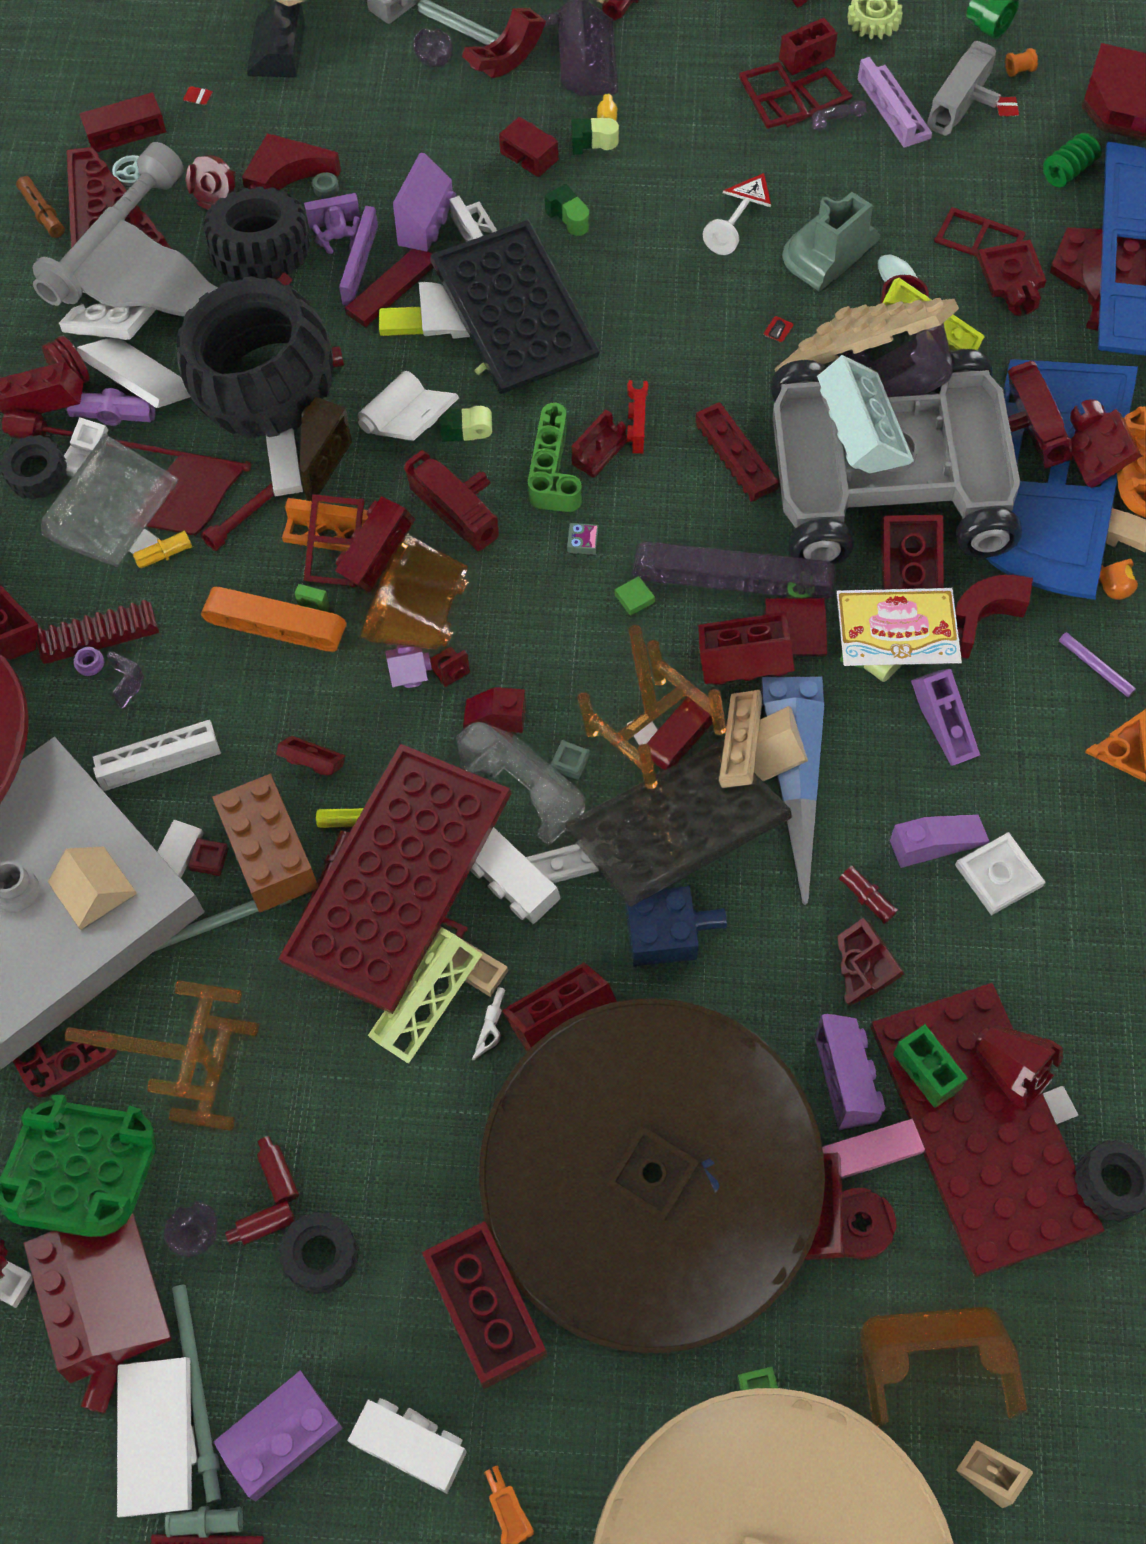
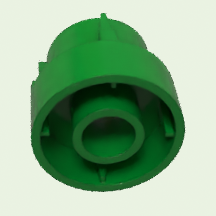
M971 0L967 8L966 17L973 21L975 26L980 28L981 32L993 39H998L1006 32L1014 20L1019 7V0Z

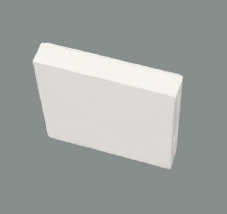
M1009 832L957 860L955 864L991 916L1040 889L1045 884L1044 879Z

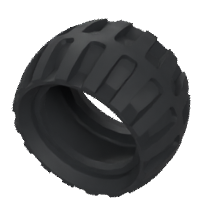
M253 276L221 284L219 288L201 296L199 302L192 309L189 308L184 316L182 328L178 330V366L187 392L193 402L216 425L232 434L239 433L245 438L256 439L257 436L267 435L268 437H275L291 428L294 430L302 425L301 417L303 410L306 406H310L315 396L321 399L328 396L333 373V355L326 328L318 314L301 294L288 285L284 286L276 279L268 277L266 279H257ZM288 343L279 354L259 367L245 372L224 374L235 361L252 350L270 344Z

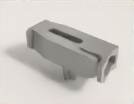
M974 41L962 56L933 99L927 122L930 130L944 136L950 134L953 127L960 122L974 100L993 108L996 107L1001 94L983 87L992 72L996 49L993 46L980 41ZM938 122L940 124L945 125V127L942 128L938 125H935V123Z

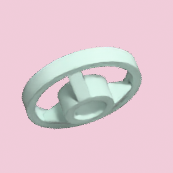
M129 155L122 157L113 165V176L117 177L122 185L132 186L140 177L137 166V158L139 156ZM135 161L133 165H128L124 170L117 171L123 163Z

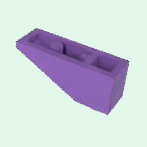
M938 670L911 680L920 709L950 765L953 766L980 756L952 670Z
M978 814L923 817L895 825L890 838V843L900 868L984 846L990 842Z

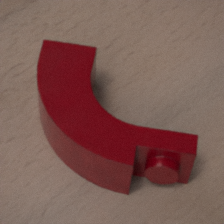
M513 8L506 28L493 43L487 46L465 47L462 57L470 63L471 68L481 72L484 71L491 78L503 76L519 66L531 53L541 36L546 20L531 8Z
M997 575L983 579L966 590L955 608L962 658L969 659L974 645L977 623L983 618L994 614L1024 618L1030 602L1033 578L1019 575Z

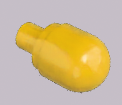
M605 94L603 96V100L597 107V118L617 120V106L613 101L612 95Z

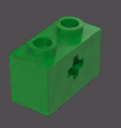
M925 1024L898 1042L893 1056L934 1108L959 1092L968 1079Z

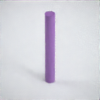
M1066 632L1059 639L1061 644L1129 698L1136 691L1133 685Z

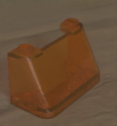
M406 534L382 574L360 637L373 643L435 650L441 645L446 647L453 634V631L450 630L451 623L446 620L455 595H462L467 587L469 580L465 576L468 566Z

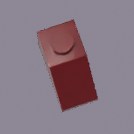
M494 687L466 699L463 729L523 733L526 712L525 689Z

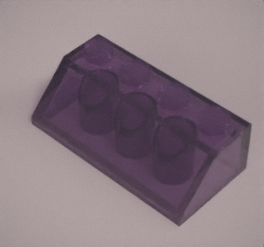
M569 0L557 11L562 84L565 88L572 90L579 96L614 95L619 92L613 19L588 0Z

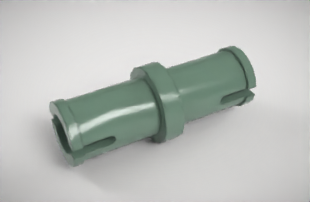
M202 1506L198 1511L167 1512L165 1518L167 1537L198 1534L200 1538H206L210 1536V1533L241 1532L243 1528V1511L241 1507L210 1510L209 1506Z

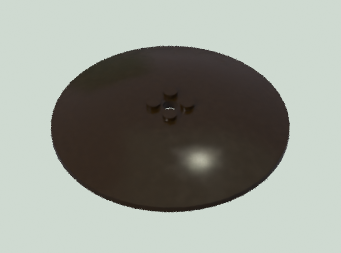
M651 998L614 1002L588 1010L550 1031L524 1055L504 1082L488 1117L481 1145L479 1187L485 1222L513 1281L541 1312L558 1325L589 1341L622 1351L669 1353L693 1349L726 1337L757 1318L783 1293L801 1268L811 1248L819 1225L824 1198L825 1171L820 1133L811 1106L790 1069L774 1050L740 1023L719 1012L678 1000ZM707 1159H711L715 1163L706 1168V1170L719 1183L716 1193L701 1162ZM650 1163L659 1164L663 1171L662 1178L656 1183H649L644 1177V1169Z

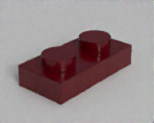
M292 735L278 743L276 755L286 758L287 762L294 765L308 766L313 768L314 772L321 775H332L343 767L346 755Z

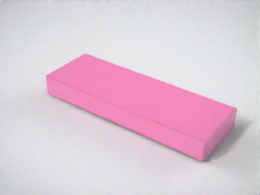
M913 1119L822 1147L823 1154L839 1153L841 1157L842 1179L922 1154L925 1151Z

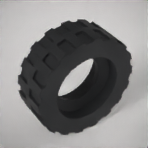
M30 435L26 438L18 439L16 443H12L0 462V471L15 494L32 500L47 497V495L53 494L58 487L63 485L64 479L67 478V463L60 448L52 439L45 438L43 435ZM38 457H43L47 460L46 468L38 475L33 477L22 475L21 469L30 460Z
M1106 1140L1081 1156L1080 1162L1075 1168V1183H1077L1078 1194L1082 1196L1083 1202L1093 1210V1213L1103 1216V1219L1109 1221L1113 1219L1116 1222L1124 1219L1127 1220L1146 1209V1159L1140 1150H1136L1133 1145L1123 1143L1121 1140ZM1105 1165H1115L1125 1174L1130 1185L1127 1195L1116 1196L1106 1187L1101 1177V1171Z
M312 1212L311 1215L307 1216L305 1214L298 1221L292 1222L289 1225L290 1228L287 1232H284L282 1244L279 1246V1252L281 1253L279 1259L284 1269L283 1271L290 1281L305 1292L311 1291L313 1294H319V1292L329 1293L337 1287L339 1289L343 1286V1283L353 1275L352 1271L354 1267L356 1268L358 1262L356 1259L358 1255L356 1239L348 1225L338 1216L337 1218L333 1217L331 1213L327 1212L325 1214ZM316 1236H325L331 1239L336 1248L334 1261L322 1270L309 1268L302 1259L304 1245L308 1240Z

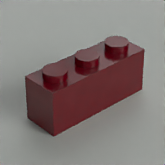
M153 92L79 113L89 144L96 152L166 132L162 114Z
M65 362L0 378V411L4 414L6 411L16 409L42 414L80 404L84 381Z

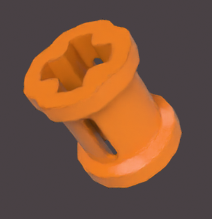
M1032 48L1019 54L1008 53L1005 57V68L1010 77L1016 76L1019 72L1027 70L1034 72L1037 70L1038 57L1036 51Z

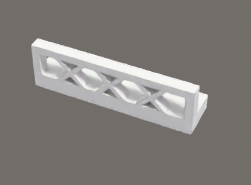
M460 196L450 199L451 218L466 242L483 236L481 231L488 233L497 231L480 202L465 206ZM476 212L479 214L478 222L474 221L471 214Z
M206 720L94 756L95 767L93 770L103 791H107L219 755L221 752L210 720Z

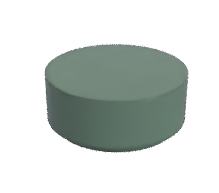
M320 173L312 181L313 191L320 198H331L339 191L338 179L332 173Z

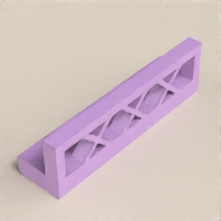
M870 57L861 59L858 81L902 146L905 148L931 139V130L887 66L876 67ZM916 129H919L921 133L915 134Z

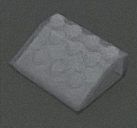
M104 434L41 519V534L68 550L118 567L175 487L179 478Z

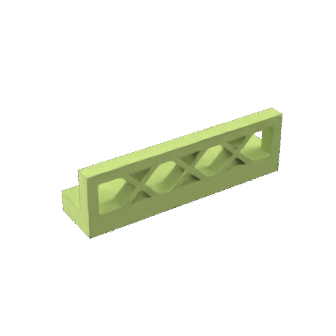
M441 927L431 942L394 1013L391 1014L384 1011L368 1036L409 1064L482 954L455 934ZM461 947L470 955L463 966L453 968L452 957L458 948ZM448 976L449 986L446 991L435 995L434 984L437 979ZM429 1004L430 1015L426 1020L416 1023L415 1012L418 1007ZM411 1031L412 1041L404 1052L393 1046L401 1033Z

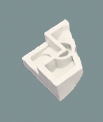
M419 282L424 336L451 333L452 339L470 337L444 286L432 282Z

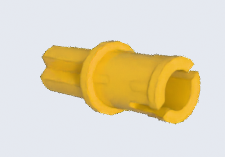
M184 530L165 540L157 539L158 543L135 552L133 556L137 566L144 568L162 559L168 561L170 556L188 548L190 549L192 545Z

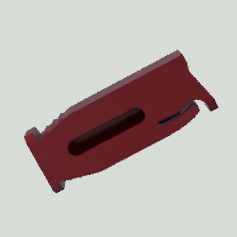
M1028 361L1011 367L1008 371L1010 391L1019 413L1008 416L1010 431L1014 432L1025 427L1027 428L1045 469L1072 460V441L1066 433L1062 416L1035 361Z
M421 450L406 461L404 469L409 481L410 490L454 532L471 544L476 551L483 550L499 536L497 516L492 514L476 496V494L491 483L483 471H479L462 483L442 463L431 459L426 451ZM422 459L424 461L417 468H414L413 465Z

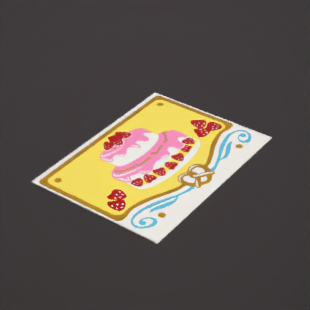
M952 588L837 591L844 666L962 663Z

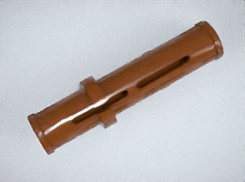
M20 177L16 182V187L21 191L27 203L35 212L36 220L44 225L52 238H58L63 235L65 228L56 217L55 209L47 204L30 177Z

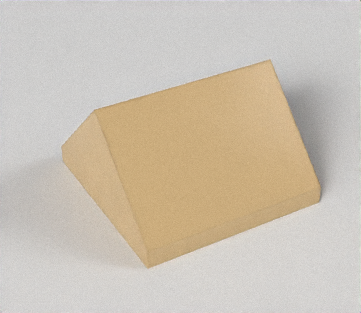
M104 846L67 848L48 880L49 885L80 930L137 894Z

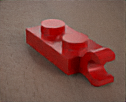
M629 380L627 394L634 402H629L628 419H634L633 425H628L627 442H633L632 453L644 454L645 404L648 395V382L643 381V387L635 389L633 388V380Z

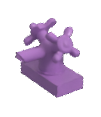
M356 193L304 203L309 229L312 228L316 233V244L324 247L328 254H332L334 251L329 245V241L341 239L345 236L350 237V249H352L360 223ZM353 220L352 227L346 226L347 221ZM326 226L327 230L322 233L319 227Z

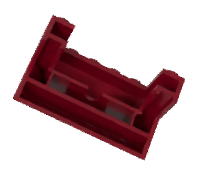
M1101 43L1082 104V108L1101 131L1146 141V53Z

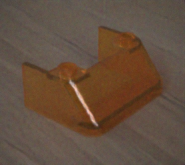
M975 1307L874 1316L863 1325L860 1338L872 1421L879 1429H882L889 1422L883 1385L898 1383L906 1377L909 1371L908 1352L978 1346L983 1366L991 1373L1001 1374L1008 1417H1017L1027 1410L1017 1350L1000 1316L991 1308Z

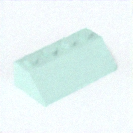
M841 355L817 376L821 385L820 392L826 399L830 409L829 415L837 426V436L844 444L847 452L846 459L853 468L874 473L909 465L914 461L878 372Z

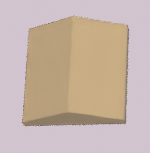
M790 706L760 719L752 781L754 786L808 761Z

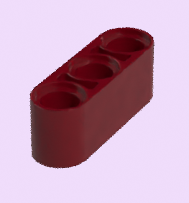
M692 692L650 738L643 749L642 755L665 772H670L713 724L720 712V708L698 692Z

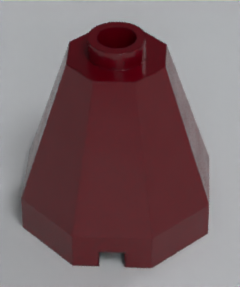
M998 1025L990 1029H983L975 1041V1045L978 1046L976 1049L978 1058L1010 1101L1022 1109L1026 1107V1103L1029 1105L1034 1103L1050 1084L1054 1077L1050 1073L1052 1064L1059 1067L1063 1060V1047L1054 1041Z

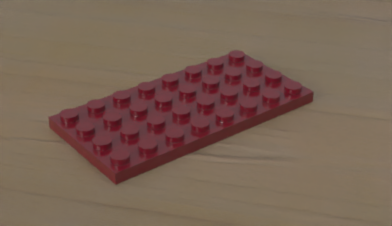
M400 744L279 956V961L393 1014L512 794L510 788Z
M993 983L873 1021L870 1025L906 1114L915 1123L925 1148L924 1157L974 1277L1088 1239L1105 1231L1098 1215L1093 1213L1089 1206L1085 1205L1082 1196L1078 1194V1187L1074 1178L1076 1166L1043 1093L1040 1094L1034 1103L1030 1105L1026 1103L1025 1108H1020L1010 1101L977 1056L976 1049L978 1046L975 1045V1041L983 1029H990L996 1025L1013 1029ZM924 1024L968 1077L959 1092L936 1108L932 1106L893 1056L898 1042Z

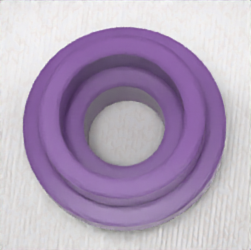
M92 647L81 648L74 658L75 669L84 676L95 675L104 666L102 653Z

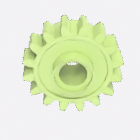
M852 0L848 8V25H853V32L860 30L859 36L861 37L865 34H869V39H872L874 35H877L879 39L883 38V34L891 36L892 31H898L899 24H901L903 12H901L902 5H898V0Z

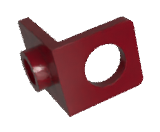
M448 647L430 658L432 671L444 687L470 673L468 654L465 650L457 654L452 647ZM449 658L448 660H446V661H444L443 663L440 664V669H439V667H438L439 662H440L441 660H443V659Z

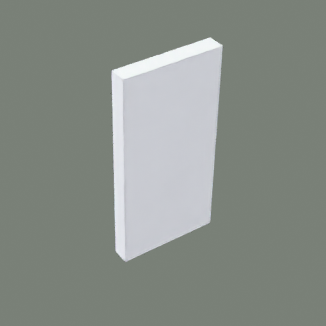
M110 337L77 347V351L83 361L156 408L190 397L180 376L120 338Z
M184 1357L118 1365L117 1517L192 1510L190 1358Z

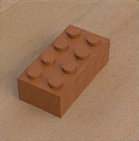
M271 773L212 797L259 913L319 888Z

